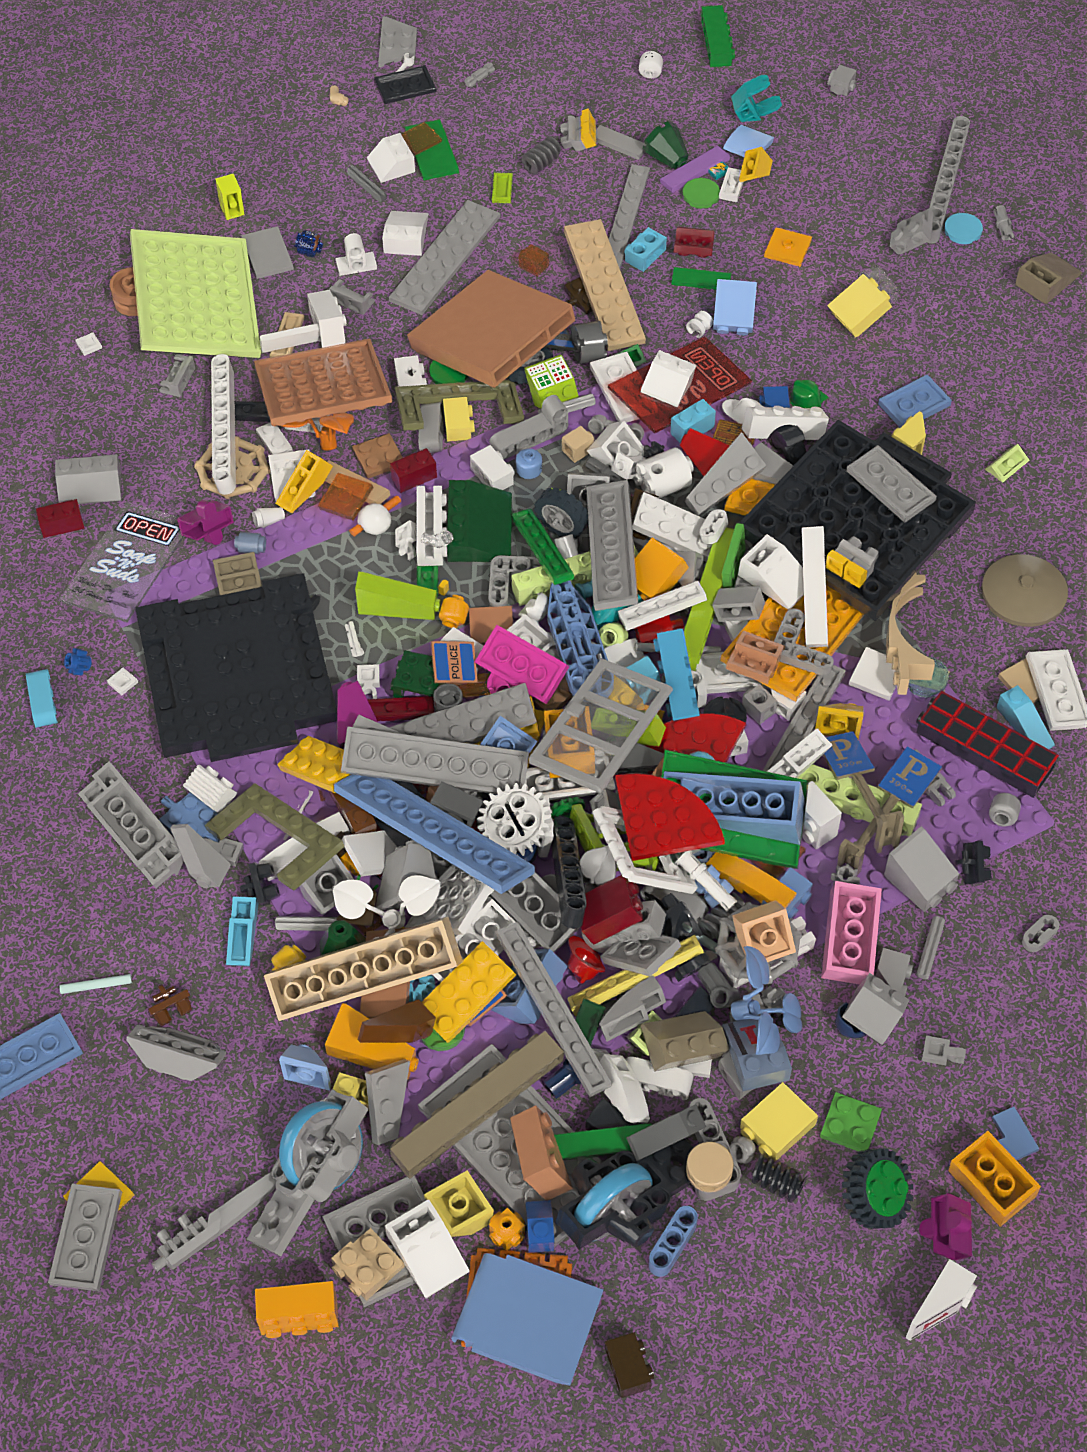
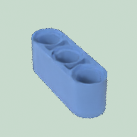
M690 1206L680 1207L652 1249L649 1256V1270L653 1275L658 1277L667 1275L693 1235L698 1220L697 1212L694 1208ZM687 1217L692 1223L685 1225L680 1222V1219ZM676 1238L680 1243L670 1245L667 1240ZM656 1259H664L667 1264L658 1266L654 1261Z

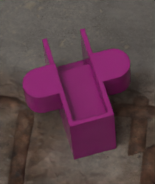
M201 500L198 502L196 509L177 518L182 536L196 541L204 538L206 542L214 545L220 544L223 539L221 529L234 523L230 506L214 500L210 502Z
M949 1193L931 1198V1218L921 1222L919 1233L933 1240L934 1253L951 1260L972 1257L971 1203Z

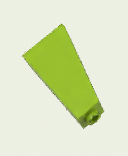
M358 572L355 587L358 614L435 620L436 612H440L441 600L437 599L436 590L365 572Z

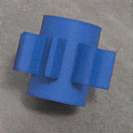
M73 648L72 653H67L64 659L65 668L69 669L68 673L83 676V671H88L92 663L91 657L83 649Z

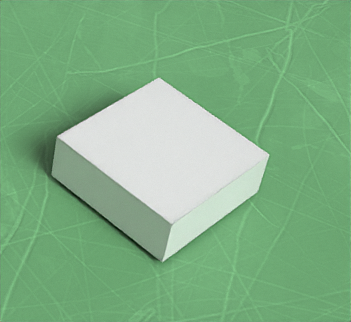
M94 333L75 340L84 356L102 348Z
M121 668L107 680V683L120 695H123L136 685L138 680L126 669Z

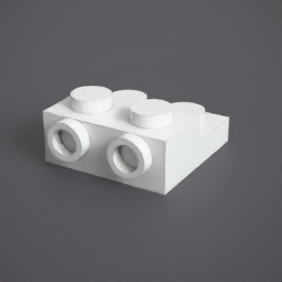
M526 614L507 629V631L544 652L552 648L555 649L556 645L552 634L542 629L536 620L529 618Z

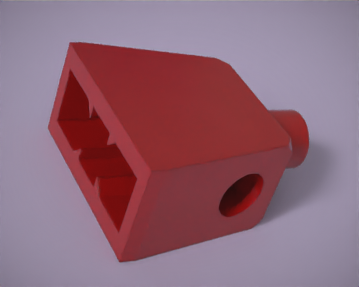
M669 615L634 628L636 640L638 643H654L653 639L657 638V633L682 628L684 631L683 619L670 620Z

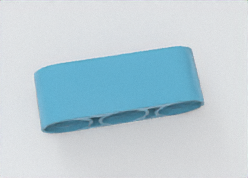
M48 669L26 673L31 711L36 728L58 723L55 716L56 708L52 698L53 691Z

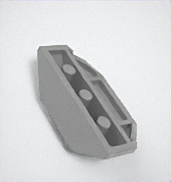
M136 1025L127 1036V1042L147 1068L156 1070L159 1073L176 1076L182 1080L193 1081L217 1068L226 1056V1051L222 1050L213 1041L167 1027Z

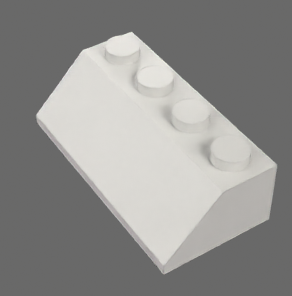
M608 757L595 759V775L591 776L600 778L609 765ZM539 767L528 768L526 772L525 784H527L529 790L535 787L537 793L541 792L543 795H549V801L598 794L596 791L563 777L550 778L549 772ZM613 778L606 786L611 791L615 790Z
M489 896L483 904V909L472 921L469 931L464 935H454L462 960L482 941L497 956L504 950L496 936V932L515 923V921ZM456 967L432 975L442 982Z

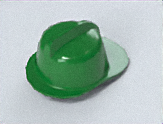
M796 380L792 388L790 404L801 408L821 407V403L829 397L821 392L817 384L812 380Z

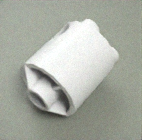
M674 447L638 462L633 478L643 491L662 498L692 484L691 472H693V464L688 456H684L681 450Z

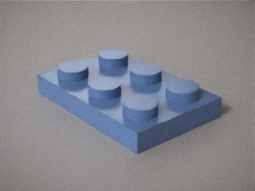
M925 375L880 398L878 405L901 428L910 416L913 417L919 411L923 413L924 420L951 406L952 400L928 375Z

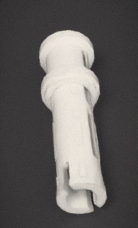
M692 850L683 853L675 863L681 865L690 874L689 878L691 880H697L726 912L737 903V900L707 871V865L701 863L692 854Z

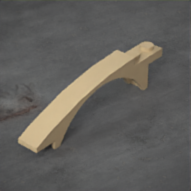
M917 573L902 587L901 593L893 600L886 635V663H892V670L896 671L893 674V685H897V693L899 695H907L910 679L932 680L935 666L933 659L918 652L904 639L895 620L896 614L906 603L923 595V587L916 586L925 583L926 577L925 575H917Z

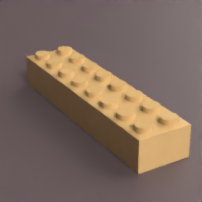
M447 916L272 970L265 974L264 978L278 1021L457 967L463 960L449 917Z

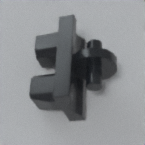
M983 841L963 843L962 859L955 860V865L962 866L965 885L985 883V881L992 879L990 868H984V860L989 859L991 856L990 847L983 845Z
M255 862L248 864L251 877L250 875L244 877L245 885L239 887L240 892H248L249 897L257 896L258 904H263V906L270 905L271 900L280 896L277 884L266 886L264 880L265 878L275 876L273 865Z

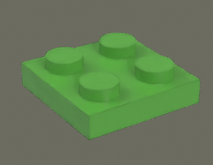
M835 1092L820 1138L856 1151L869 1149L882 1109Z

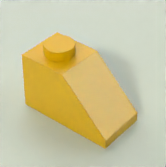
M763 147L745 152L739 177L740 182L770 175L773 160Z

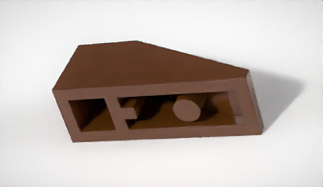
M329 791L351 835L376 832V822L372 814L338 793Z
M418 999L362 1022L357 1040L360 1043H413L420 1039H425L432 1034L436 1017Z

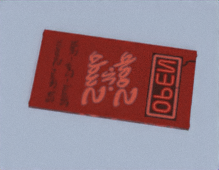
M704 336L670 353V355L696 365L692 382L678 407L641 393L652 363L608 384L607 388L655 434L671 426V418L698 401L704 399L711 405L751 384L752 380Z

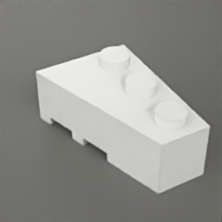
M330 290L307 294L313 324H318L322 348L344 344L343 326H346V318L342 314L341 306L338 305L336 296L333 297Z

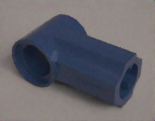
M567 1058L563 1062L564 1066L543 1081L556 1099L574 1085L581 1084Z

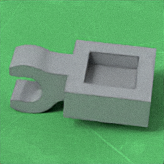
M204 838L231 866L236 867L244 848L243 843L224 838L222 841L220 840L218 843Z
M926 1036L922 1061L946 1066L948 1059L951 1062L964 1064L966 1049L950 1047V1040Z

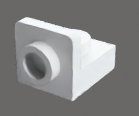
M618 452L611 470L626 480L633 479V474L636 473V464L646 458L641 455L629 457L622 452Z

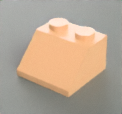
M776 900L732 915L737 938L745 955L746 952L743 948L745 946L758 949L764 955L767 962L796 952L787 910Z

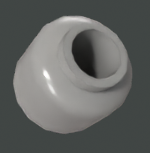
M999 793L994 796L989 808L990 819L999 826L1015 824L1021 810L1019 799L1010 793Z

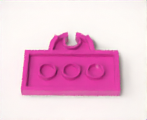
M499 625L495 626L475 660L476 664L491 672L487 681V688L491 694L502 691L505 688L526 683L529 695L545 704H548L570 667Z

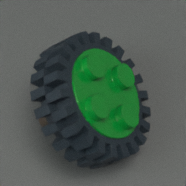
M886 1148L866 1149L857 1152L858 1155L851 1157L852 1162H847L846 1164L850 1171L843 1172V1177L848 1180L847 1182H842L841 1187L846 1188V1193H842L843 1199H849V1202L845 1204L846 1209H853L849 1215L851 1218H857L855 1222L863 1225L865 1228H893L895 1225L901 1224V1219H905L908 1216L905 1211H910L911 1205L907 1201H913V1195L908 1194V1190H914L913 1184L907 1183V1180L912 1179L911 1173H904L908 1169L907 1164H901L903 1158L896 1156V1152L893 1150L889 1151Z

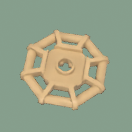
M235 436L236 484L245 485L236 487L230 494L223 495L218 492L213 477L210 479L207 477L206 470L212 471V464L207 463L212 457V443H210L208 449L194 465L201 482L200 487L203 490L207 489L224 496L225 499L249 492H256L257 487L271 471L264 454V447L254 445ZM239 447L248 450L251 453L246 454L244 452L239 451ZM257 457L260 466H254L252 460ZM253 473H257L252 481H249Z

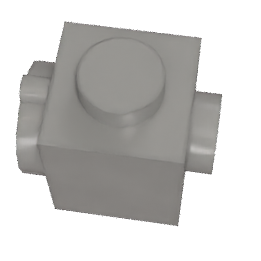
M839 65L837 70H832L827 83L831 86L830 91L837 95L845 96L850 91H854L856 86V70Z

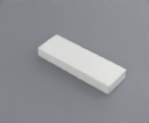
M312 324L261 335L260 346L262 353L320 341L318 324Z

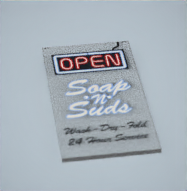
M126 502L60 597V602L128 623L136 611L135 607L140 605L185 537L180 532L177 520L179 517Z

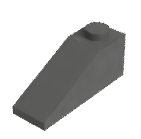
M626 738L617 739L616 742L611 744L621 747ZM636 743L615 774L655 771L659 762L664 757V753ZM610 754V762H611V760H612L613 757H614V756L611 755V754Z
M695 1104L626 1139L638 1161L702 1130L706 1125Z

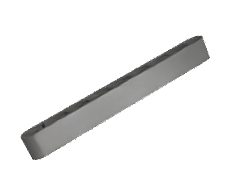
M964 116L954 118L929 207L933 212L931 240L928 243L939 241L969 131L970 120Z

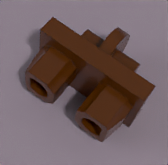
M161 984L157 986L160 993L152 996L155 1003L162 999L164 1001L148 1008L150 1017H154L156 1022L162 1027L172 1022L167 1011L168 1009L176 1006L180 1016L192 1011L189 1001L190 994L186 989L169 998L171 994L176 992L174 986L165 990Z

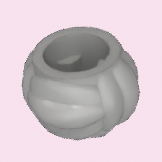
M738 1136L730 1144V1149L736 1162L745 1164L751 1162L756 1149L752 1140Z

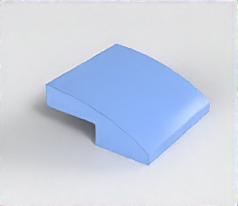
M740 125L728 138L723 149L744 157L747 150L763 147L765 150L773 143L774 137Z

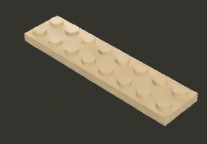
M601 219L564 226L566 239L596 321H601L602 334L606 333L607 351L631 347L636 344H645L644 332Z

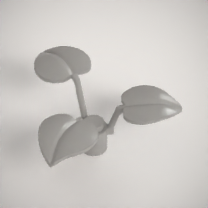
M608 845L591 849L582 856L580 860L582 873L585 877L591 879L584 885L585 893L615 878L617 864ZM555 874L542 877L541 879L558 894ZM582 932L586 944L600 953H605L618 941L613 935L593 945Z

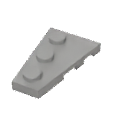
M403 1059L365 1073L372 1142L374 1144L380 1145L398 1138L410 1065L409 1060Z

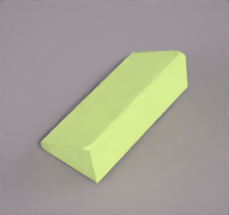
M1017 444L1009 448L987 466L985 470L1003 483L1030 460Z

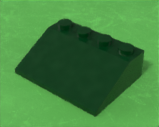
M449 480L448 562H491L496 556H511V492L472 480Z

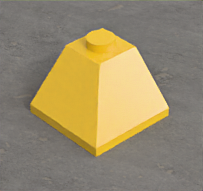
M853 703L819 706L815 730L818 729L824 736H834L853 731L859 740L864 708Z

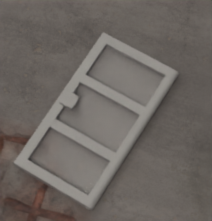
M601 658L530 755L529 763L593 791L602 793L665 703L673 688Z

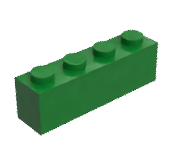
M723 5L702 6L701 23L710 67L732 66V60H735V49L731 48L733 40L732 36H729L730 25L726 24L728 23L727 12H724Z

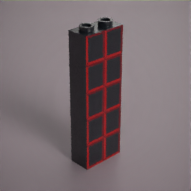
M942 690L937 697L933 696L931 698L927 711H922L916 720L918 724L916 733L1032 798L1036 796L1055 768L1059 757L1057 753Z

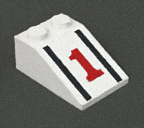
M949 1259L913 1319L906 1339L912 1340L955 1315L961 1306L967 1308L977 1289V1286L974 1285L977 1275Z

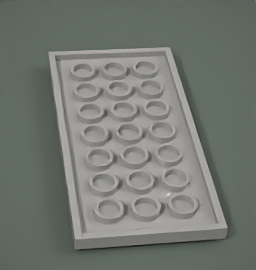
M491 1044L419 1103L418 1109L430 1119L431 1114L441 1106L443 1108L451 1103L450 1101L453 1096L459 1092L464 1093L470 1088L471 1083L479 1077L484 1078L495 1064L499 1062L502 1064L507 1059ZM532 1086L453 1145L457 1152L513 1213L517 1212L525 1221L524 1225L526 1228L525 1203L546 1200L523 1179L510 1118L536 1105L543 1113L546 1112L549 1115L554 1135L574 1132ZM588 1157L599 1164L602 1163L598 1157ZM587 1158L563 1160L573 1189L550 1199L554 1226V1248L568 1236L555 1223L559 1209L580 1196L571 1173L579 1163Z

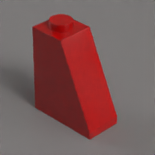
M691 428L682 437L680 444L685 454L703 477L730 446Z

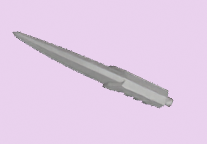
M271 1172L210 1213L207 1221L201 1216L192 1224L187 1215L184 1214L177 1219L184 1230L180 1231L174 1238H171L165 1229L161 1230L157 1237L163 1245L157 1249L160 1258L151 1263L153 1268L157 1272L166 1265L170 1269H175L242 1219L276 1188L277 1180L272 1177Z

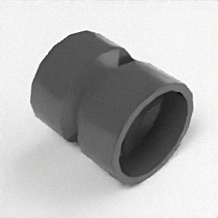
M442 684L434 691L435 712L463 703L462 691L454 684Z

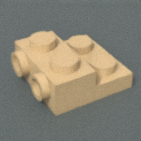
M371 1228L354 1243L350 1241L331 1258L333 1263L331 1268L340 1279L345 1277L350 1283L348 1287L357 1297L361 1295L366 1301L405 1267L404 1262Z

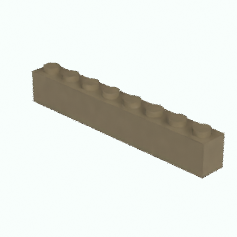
M546 1031L540 1035H533L522 1049L517 1048L513 1050L505 1062L495 1064L484 1078L479 1077L475 1079L468 1090L453 1096L450 1101L451 1103L443 1108L441 1106L431 1114V1118L425 1123L423 1121L419 1122L412 1128V1132L405 1138L402 1136L394 1141L392 1148H390L392 1159L406 1176L411 1179L563 1061L564 1051Z

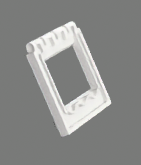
M601 806L593 811V815L600 826V830L613 858L617 861L616 864L621 875L628 878L629 882L693 894L698 887L695 881L689 878L690 874L681 865L675 863L681 856V853L659 856L666 873L634 867L614 825L625 826L622 810Z

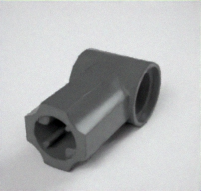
M709 963L698 971L697 977L709 992L710 1001L715 1007L731 1008L732 1002L740 1000L739 991L735 987L730 986L715 963ZM724 993L727 995L726 1002L724 1001Z

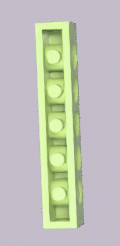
M634 546V554L636 557L638 555V552ZM590 551L565 559L574 573V579L570 580L574 588L577 583L583 584L591 581ZM542 566L512 575V591L519 606L526 605L530 599L536 600L538 597L537 593H543L547 597L550 596L552 581Z
M813 764L798 777V779L807 780L808 782L813 781L841 812L851 815L858 820L862 819L870 823L873 820L874 815L852 778L847 777L836 780L832 771ZM868 785L882 808L890 795L877 787ZM899 801L890 812L901 810L904 815L901 835L909 837L912 834L920 815L921 803L917 802L914 808H911Z

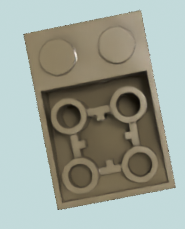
M1051 252L1033 257L1019 268L1015 285L1044 304H1047L1078 278L1082 271Z

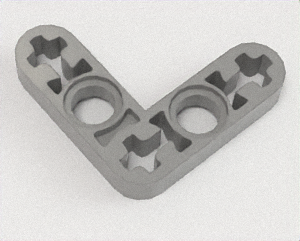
M496 556L492 559L488 596L489 607L508 605L509 578H512L514 574L530 570L531 565H534L533 568L540 567L541 564L536 557ZM519 564H525L527 568L524 570H518L516 566ZM497 580L504 581L505 584L503 586L498 587L494 585V582ZM497 594H500L501 600L497 603Z
M799 609L788 610L774 640L776 643L785 645L779 662L814 672L818 675L830 674L834 664V660L830 655L796 644L803 627L805 615ZM793 618H796L794 626L791 625V620H793ZM790 632L793 637L786 638L782 633ZM797 655H805L808 659L800 660L797 658Z

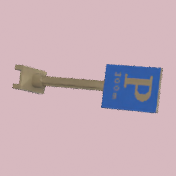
M852 731L826 737L832 744V747L823 754V757L836 780L852 777L876 819L877 831L874 842L876 852L881 853L883 846L891 844L895 849L900 843L904 815L901 810L884 814L862 774L873 772L875 768L856 735Z
M907 746L878 785L879 789L890 795L881 808L884 814L890 813L899 801L914 808L941 771L942 766ZM875 817L857 841L852 843L844 839L840 844L837 865L842 867L844 863L849 864L854 869H858L857 876L862 870L865 846L877 831Z

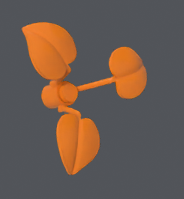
M336 413L333 416L322 417L319 423L324 427L321 428L320 432L311 418L303 422L286 423L283 427L297 428L310 423L316 438H320L321 449L333 450L337 448L336 430L347 434L354 422V416L347 413Z

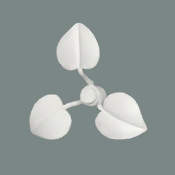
M420 875L406 878L399 888V897L404 901L400 906V911L390 909L384 912L369 905L368 903L373 898V891L368 884L359 880H346L338 883L333 888V895L338 912L347 919L360 918L364 914L365 908L382 915L383 924L389 928L385 935L394 933L395 929L404 926L405 906L407 911L413 916L423 915L431 909L439 895L441 882Z

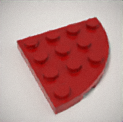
M700 714V716L672 720L665 723L666 729L660 746H643L664 754L665 750L687 755L703 751L710 754L715 761L727 763L747 724L725 715ZM648 771V775H652L654 771Z
M615 775L632 861L725 844L722 830L711 810L698 796L687 788L671 780L653 775Z

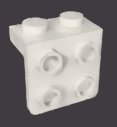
M306 450L268 455L275 501L279 498ZM314 492L309 498L314 497L316 493Z

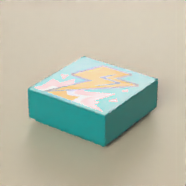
M722 161L708 169V173L717 180L726 175L729 167Z

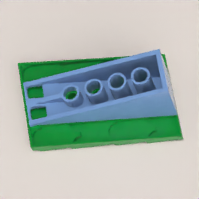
M665 750L661 777L682 785L698 796L711 810L722 830L725 840L724 845L702 848L700 850L798 869L808 788L807 780Z

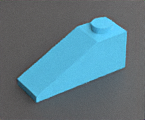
M1018 685L1000 695L996 708L1016 732L1047 749L1055 746L1032 701Z

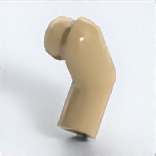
M337 86L330 87L331 103L338 106H346L349 101L348 97L339 93Z

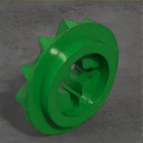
M579 797L561 799L560 802L554 803V806L550 808L552 810L551 818L555 819L558 816L570 818L572 805L581 804L584 809V800Z

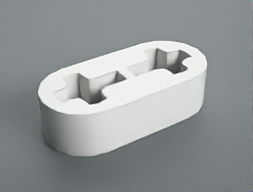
M717 509L710 512L699 531L703 543L714 544L720 539L728 525L727 514L724 510Z

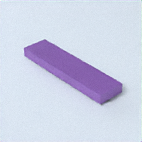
M716 146L662 177L660 183L671 193H674L684 187L688 181L708 173V169L722 161L724 163L729 161L730 155L719 146Z

